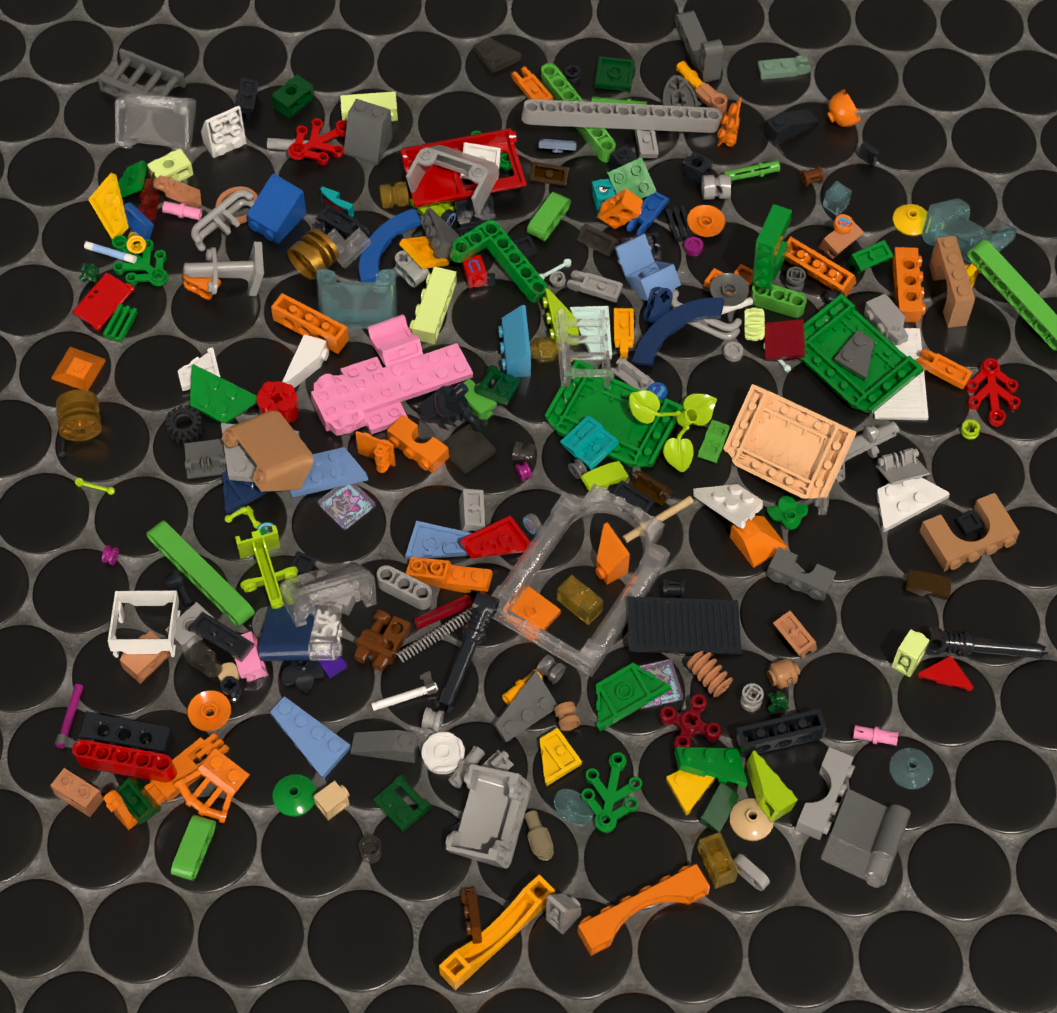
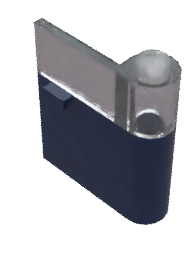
M270 604L259 643L260 660H337L338 656L342 655V645L338 643L337 635L344 604H284V606L278 609H272Z

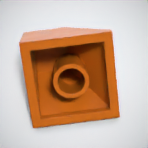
M69 347L54 372L52 379L88 391L106 360Z
M754 516L752 520L748 519L746 526L742 529L735 524L732 525L730 538L753 568L774 557L778 547L787 549V545L764 516Z
M605 523L595 572L599 579H603L606 584H609L628 574L630 553L610 525Z

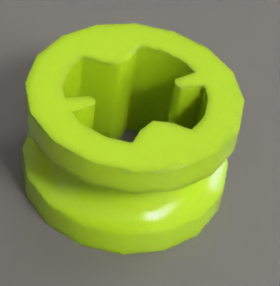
M967 420L962 425L961 433L967 439H975L979 435L980 425L975 420ZM968 427H972L971 429L974 428V432H969L970 430L967 431V428H968Z

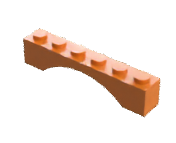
M697 864L691 867L690 865L684 866L678 871V874L672 877L670 875L663 877L659 880V884L653 887L650 885L644 887L639 891L640 894L634 897L627 896L619 902L620 904L613 908L608 906L602 909L600 914L593 918L592 916L586 917L578 925V934L592 956L611 946L614 936L622 924L639 910L664 902L691 904L708 895L710 885Z

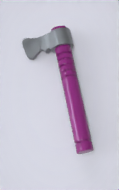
M75 684L60 734L57 735L55 741L58 748H73L74 744L81 740L74 741L73 738L70 739L68 737L83 690V685Z

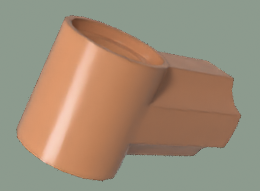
M702 83L695 91L696 96L709 108L719 109L722 115L726 113L727 96L717 93L709 84Z

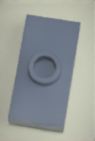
M540 139L539 148L552 149V152L562 153L563 150H576L577 142Z

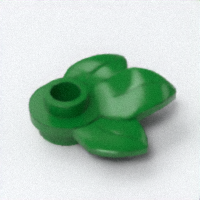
M783 496L779 499L778 506L767 507V513L772 520L780 521L786 529L792 530L796 529L801 523V518L807 515L808 507L805 503L797 504L790 496Z

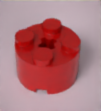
M280 381L265 382L257 395L259 415L267 411H278L288 423L291 421L293 423L299 414L297 394L291 384Z

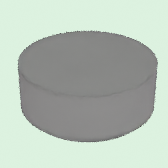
M729 342L725 345L723 354L728 361L736 362L742 358L744 349L738 342Z

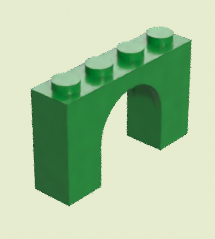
M773 204L756 240L752 284L760 288L771 290L787 255L788 242L782 240L791 222L792 210Z

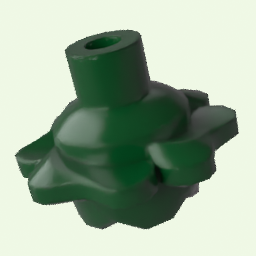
M82 263L81 270L83 274L79 276L82 282L90 280L97 283L99 279L98 268L94 264Z
M782 692L767 693L771 703L767 709L770 712L774 713L777 709L785 711L789 709L788 705H786L789 700Z

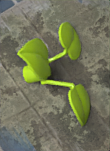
M647 390L632 392L629 396L630 410L633 416L641 423L650 424L654 421L655 416H677V422L683 426V429L677 435V439L670 438L666 441L663 453L667 462L679 472L686 471L691 464L694 451L691 441L689 439H681V437L689 429V425L704 426L711 420L717 399L706 394H691L683 401V411L658 413L660 401L653 392Z

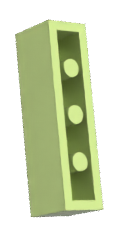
M434 267L432 274L429 273L427 276V288L422 290V302L417 305L415 311L416 318L410 324L412 334L418 335L420 341L435 344L457 284L456 271Z

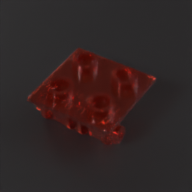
M155 172L152 173L150 179H146L144 189L141 190L139 200H142V203L138 206V210L152 223L156 220L160 197L159 190L152 188Z

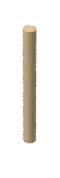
M688 496L625 534L622 538L626 543L630 542L691 505L693 499Z

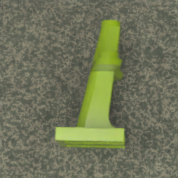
M276 525L272 526L273 532L261 535L260 530L251 532L252 538L241 541L240 537L236 536L240 559L255 555L262 577L244 580L240 583L241 588L245 592H251L257 587L265 585L272 609L281 608L284 606L277 581L295 579L298 569L297 567H288L274 573L268 551L281 548Z

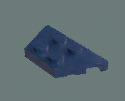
M227 470L222 473L225 512L227 515L269 492H261L255 482L229 480Z

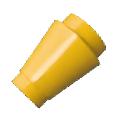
M131 232L128 235L127 248L131 253L139 254L146 248V241L138 233Z

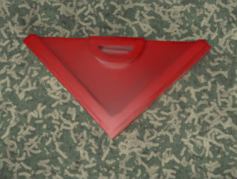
M952 656L930 666L917 675L919 679L925 678L942 685L960 687L969 692L973 690V685Z

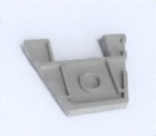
M221 423L222 436L228 427L236 424ZM224 443L229 480L254 482L253 474L257 464L240 443L233 448L227 447Z

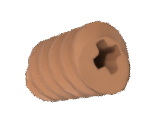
M700 651L688 661L687 667L692 669V673L697 675L699 681H703V686L708 688V692L713 694V698L718 697L729 688L733 679L728 678L725 680L724 678L728 673L726 671L719 673L722 666L714 667L717 660L712 659L709 661L712 654L710 652L704 654V651Z

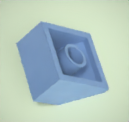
M656 261L645 268L625 276L638 297L645 301H648L649 293L654 287L668 288L672 292L676 290L675 288L681 286L674 264Z

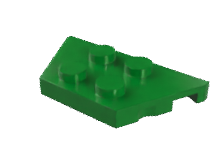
M195 364L192 365L190 408L193 406L196 411L198 410L200 413L220 423L229 424L235 417L241 416L247 412V409L255 404L257 405L256 395Z
M635 663L629 664L596 684L598 729L600 731L604 730L672 690L670 685L659 680L650 672L644 671Z

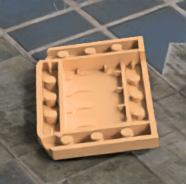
M752 384L723 449L729 453L736 466L804 499L827 498L857 432Z

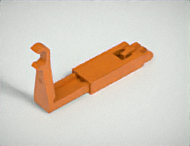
M216 733L211 734L205 740L200 737L172 760L177 769V776L174 780L170 782L150 780V783L144 788L158 805H161L164 801L169 803L180 794L179 789H175L173 784L197 771L206 758L197 765L193 760L197 758L200 761L201 757L205 754L208 757L214 748L224 755L229 750V747L227 745L222 746L224 742L222 739H218ZM198 778L186 784L187 787L190 786L193 782H195ZM116 790L110 791L103 797L108 809L111 812L114 811L115 816L128 830L138 823L128 811L122 797Z

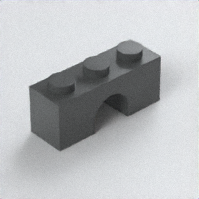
M778 547L768 567L767 577H770L774 582L788 585L795 591L804 592L813 599L824 601L834 582L836 572L817 564L812 572L807 574L801 573L795 568L798 555Z

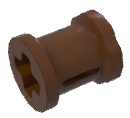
M816 166L815 169L809 171L802 170L800 173L801 181L805 187L811 183L824 182V173L820 166Z

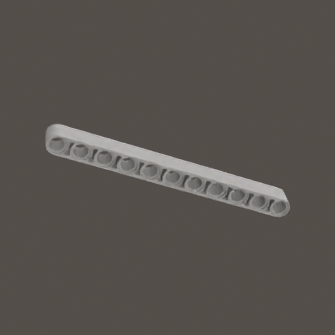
M529 99L524 102L521 119L529 125L714 133L719 128L722 113L717 108Z

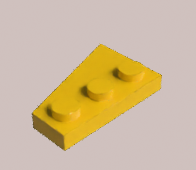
M110 173L88 200L113 239L115 236L123 235L129 226L117 176Z

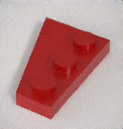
M511 516L462 538L460 542L471 559L529 552L534 548Z

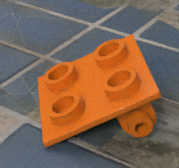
M739 98L736 103H732L727 113H723L720 121L721 128L717 134L719 138L718 146L724 142L727 146L732 147L736 143L742 98Z
M355 432L358 453L375 459L378 472L384 473L390 465H396L394 444L385 439L375 438L368 433Z

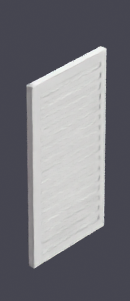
M904 328L908 334V341L900 345L888 339L907 357L910 355L914 360L921 358L919 355L922 350L920 328ZM924 371L874 412V419L928 420Z

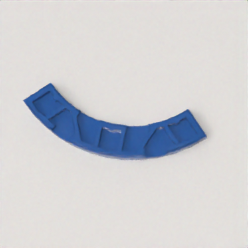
M416 208L391 218L381 225L368 239L362 250L359 262L362 285L381 280L379 274L380 257L390 245L391 240L396 235H401L421 225Z

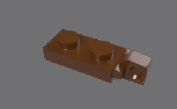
M462 888L461 898L462 903L465 904V918H470V921H466L467 934L472 935L473 944H479L482 942L476 888Z

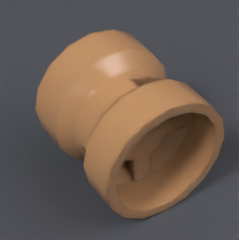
M573 702L561 703L554 708L555 715L559 718L560 730L569 731L581 724L579 716L575 714L576 707Z

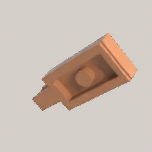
M161 175L153 181L154 188L164 191L166 197L194 208L201 206L199 189Z

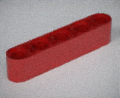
M80 740L72 748L76 760L84 768L159 782H170L177 776V769L172 759L166 754L88 740Z

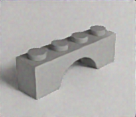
M829 747L819 774L828 785L829 794L819 802L805 803L795 830L820 840L823 833L827 835L832 823L828 821L830 814L835 816L840 804L836 802L838 795L843 797L847 784L844 783L845 778H851L855 768L854 765H851L853 756Z

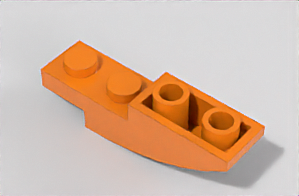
M418 557L410 558L406 571L407 575L425 584L469 594L471 590L488 592L493 575L491 569L455 566L446 560Z

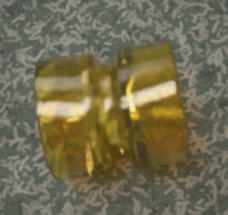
M406 181L397 182L394 187L390 184L379 185L383 209L394 208L395 204L401 207L409 206Z

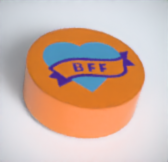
M846 214L838 215L833 223L835 231L839 234H848L854 225L852 218Z

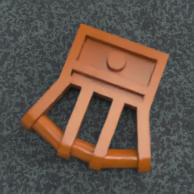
M214 748L197 771L178 780L173 785L175 789H179L186 801L185 804L198 810L200 816L204 815L215 818L219 822L224 823L232 797L250 774ZM200 776L204 777L205 779L201 785L191 794L186 784ZM212 783L217 789L208 801L203 804L197 798L208 784ZM222 792L227 795L222 811L210 808Z

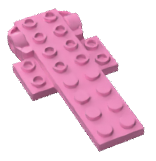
M458 343L384 368L378 357H374L341 368V375L339 376L332 374L322 375L314 383V391H311V401L326 431L331 430L335 435L339 436L367 426L370 434H374L388 429L402 415L407 417L400 402L438 390L442 386H449L473 378V372Z

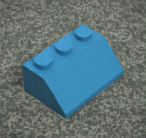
M521 305L502 318V326H498L499 338H503V342H500L501 354H505V359H502V369L514 377L531 376V351L526 307Z

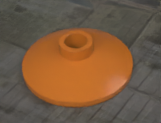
M700 205L689 212L687 224L693 233L703 237H711L723 230L725 218L723 213L716 207Z
M217 691L199 693L191 700L188 706L190 722L194 727L202 731H214L223 727L231 715L229 700L225 695ZM214 712V715L207 716V713Z

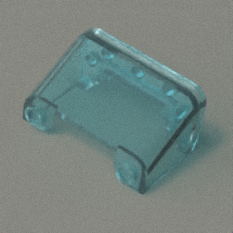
M957 198L930 205L922 236L924 241L933 247L937 238L956 236L964 264L970 266L972 262L968 258V252L981 239L989 241L1000 252L1014 240L1017 229L1007 224L1000 226L995 233L969 220V205Z
M317 269L319 312L347 326V328H368L374 324L397 317L398 292L396 269L379 271L376 275V282H337L336 274L333 271Z

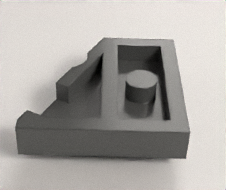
M858 330L835 357V363L866 381L874 348V339Z

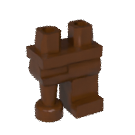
M377 610L373 617L375 622L372 627L363 630L361 636L356 641L357 649L354 657L356 661L365 663L369 656L375 658L372 667L382 672L388 664H393L397 656L396 653H399L404 641L412 633L410 622L393 616L391 620L389 614ZM388 625L384 634H380L382 626Z

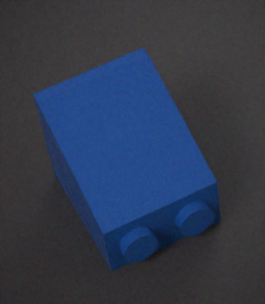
M273 173L247 213L250 229L255 232L258 231L269 241L279 244L307 214L304 192Z

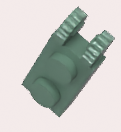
M800 55L795 58L758 61L760 78L763 80L807 74L811 70L807 64L809 62L808 57Z

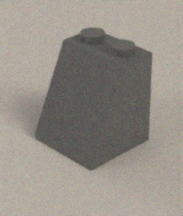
M356 98L348 112L344 154L378 165L393 138L391 110Z

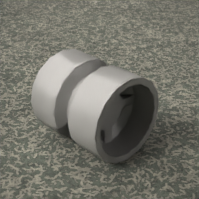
M729 174L718 175L717 178L714 175L702 176L703 200H714L715 197L730 199L731 180Z

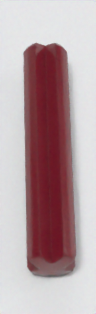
M469 595L462 596L414 618V625L417 629H422L471 607L472 600Z

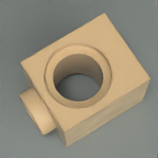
M335 781L313 796L315 805L328 820L349 805V792L343 785L339 786Z

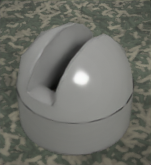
M556 271L550 275V282L554 288H562L565 285L566 278L563 272Z

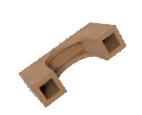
M956 236L940 237L935 242L929 263L933 281L943 279L947 281V300L943 310L947 328L966 326L975 301L973 290Z
M995 493L978 499L973 510L984 525L983 527L986 532V536L979 541L968 542L956 537L942 515L923 521L920 533L943 571L957 569L965 562H974L982 555H991L1004 546L1008 548L1016 543L1020 532Z

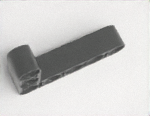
M694 11L676 14L675 23L698 77L703 83L719 80L723 60L721 40L707 41Z

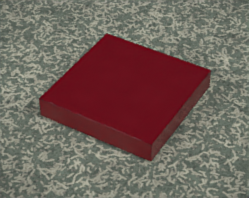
M804 320L765 323L766 361L805 357Z

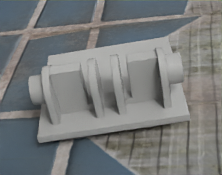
M913 448L903 450V452L898 451V456L896 452L882 455L878 459L879 465H876L891 485L901 484L907 480L920 479L923 476L930 475V472L916 458L919 456L918 450Z

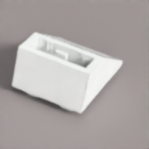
M240 106L205 120L201 130L203 143L213 158L246 144Z

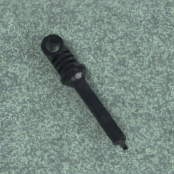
M481 591L476 595L472 606L474 614L471 613L472 619L469 618L468 620L470 624L467 623L466 626L462 627L464 631L462 634L463 642L439 700H434L436 709L439 708L440 703L449 706L446 711L448 714L455 709L452 705L477 645L487 638L486 630L484 629L488 628L486 624H490L488 619H492L495 616L500 599Z
M935 626L929 627L923 632V635L929 639L926 651L931 655H940L946 651V653L956 652L962 657H966V655H970L972 652L1031 658H1045L1048 656V652H1041L1045 651L1046 646L1040 643L977 638L969 634L968 631L957 634V632L942 631L939 627Z

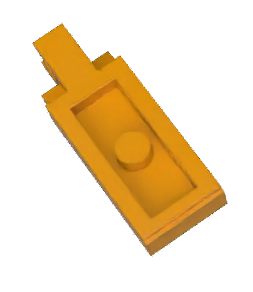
M614 308L615 348H620V358H628V348H633V308Z

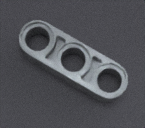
M388 565L378 569L377 581L382 591L421 610L431 606L432 591L430 586ZM384 577H390L389 580H383ZM402 586L409 587L407 589H401ZM420 595L427 596L426 598H419Z

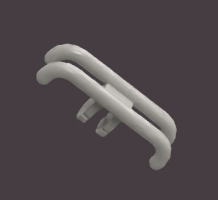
M243 189L235 191L193 226L191 236L198 250L205 251L206 246L203 244V239L217 227L226 235L231 233L229 227L223 223L227 220L236 228L240 225L233 214L243 206L252 207L255 201L252 200L254 196L250 191Z
M677 290L672 291L673 299L669 311L682 305L677 300L679 295ZM712 318L699 321L694 320L687 324L720 339L732 340L739 335L740 328L738 327L742 321L736 318L733 323L727 324Z

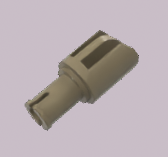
M529 811L524 815L529 828L527 835L529 844L538 859L547 861L554 854L551 836L548 829L542 827L537 811Z

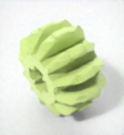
M762 308L745 310L744 330L746 340H763L765 336V319Z

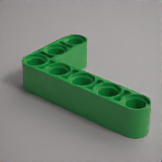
M488 220L454 241L450 251V258L454 262H464L487 247L528 300L534 303L542 300L546 292L545 289H547L546 282L496 221Z

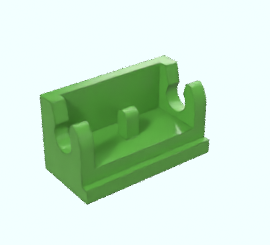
M468 379L464 384L469 389L465 397L469 402L470 409L479 419L487 420L493 415L491 410L496 407L497 403L477 394L475 391L477 385L471 379Z

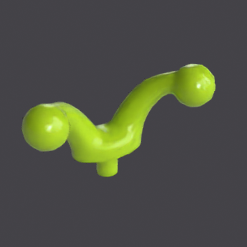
M250 506L241 507L224 518L227 523H230L234 517L244 514L249 516L255 529L261 524L255 520L254 511Z

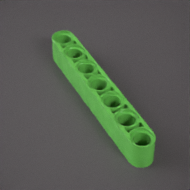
M552 63L542 66L541 83L553 96V100L584 102L557 66ZM575 127L597 157L603 162H610L611 152L615 151V141L606 129Z
M981 239L968 252L970 261L1053 350L1057 351V314L989 241Z
M164 520L146 533L149 540L235 626L240 627L255 614L251 605Z

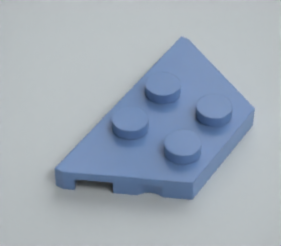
M345 447L312 454L313 465L301 489L290 490L292 497L302 496L367 481L368 476Z

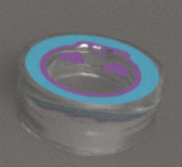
M529 513L523 517V524L531 534L535 535L541 531V523L534 514Z

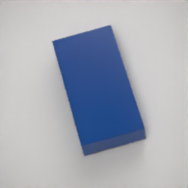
M125 203L124 209L128 226L144 238V240L150 239L154 224L132 203Z

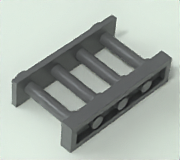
M120 49L119 53L122 62L112 76L101 73L98 77L100 90L164 116L167 112L166 96L175 85L183 88L186 86L184 74L179 70L171 69L136 55L131 51ZM128 66L136 68V71L127 82L118 80ZM144 72L152 75L143 89L134 87ZM159 78L168 81L159 95L149 93Z

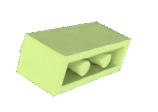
M396 92L340 96L342 120H348V112L357 98L390 109L391 121H398Z

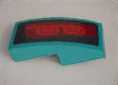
M321 187L322 202L326 206L330 204L347 215L354 217L353 204L340 200L339 192Z

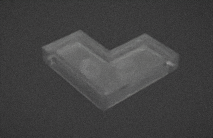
M335 228L327 235L337 247L339 252L337 261L344 268L372 243L360 228L346 240Z

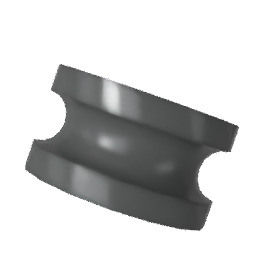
M575 459L574 463L568 464L571 474L576 479H580L581 474L587 473V468L579 459Z

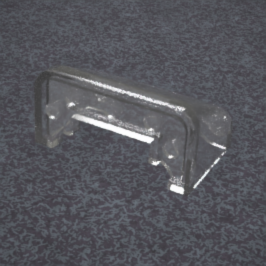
M125 93L115 100V144L121 145L123 148H132L137 143L172 146L173 150L176 151L181 148L183 153L186 154L191 150L196 101L186 98L139 93Z
M353 561L288 578L279 587L283 603L296 627L307 625V616L310 613L312 615L316 614L315 605L353 595L356 602L363 600L366 607L377 604L373 574Z

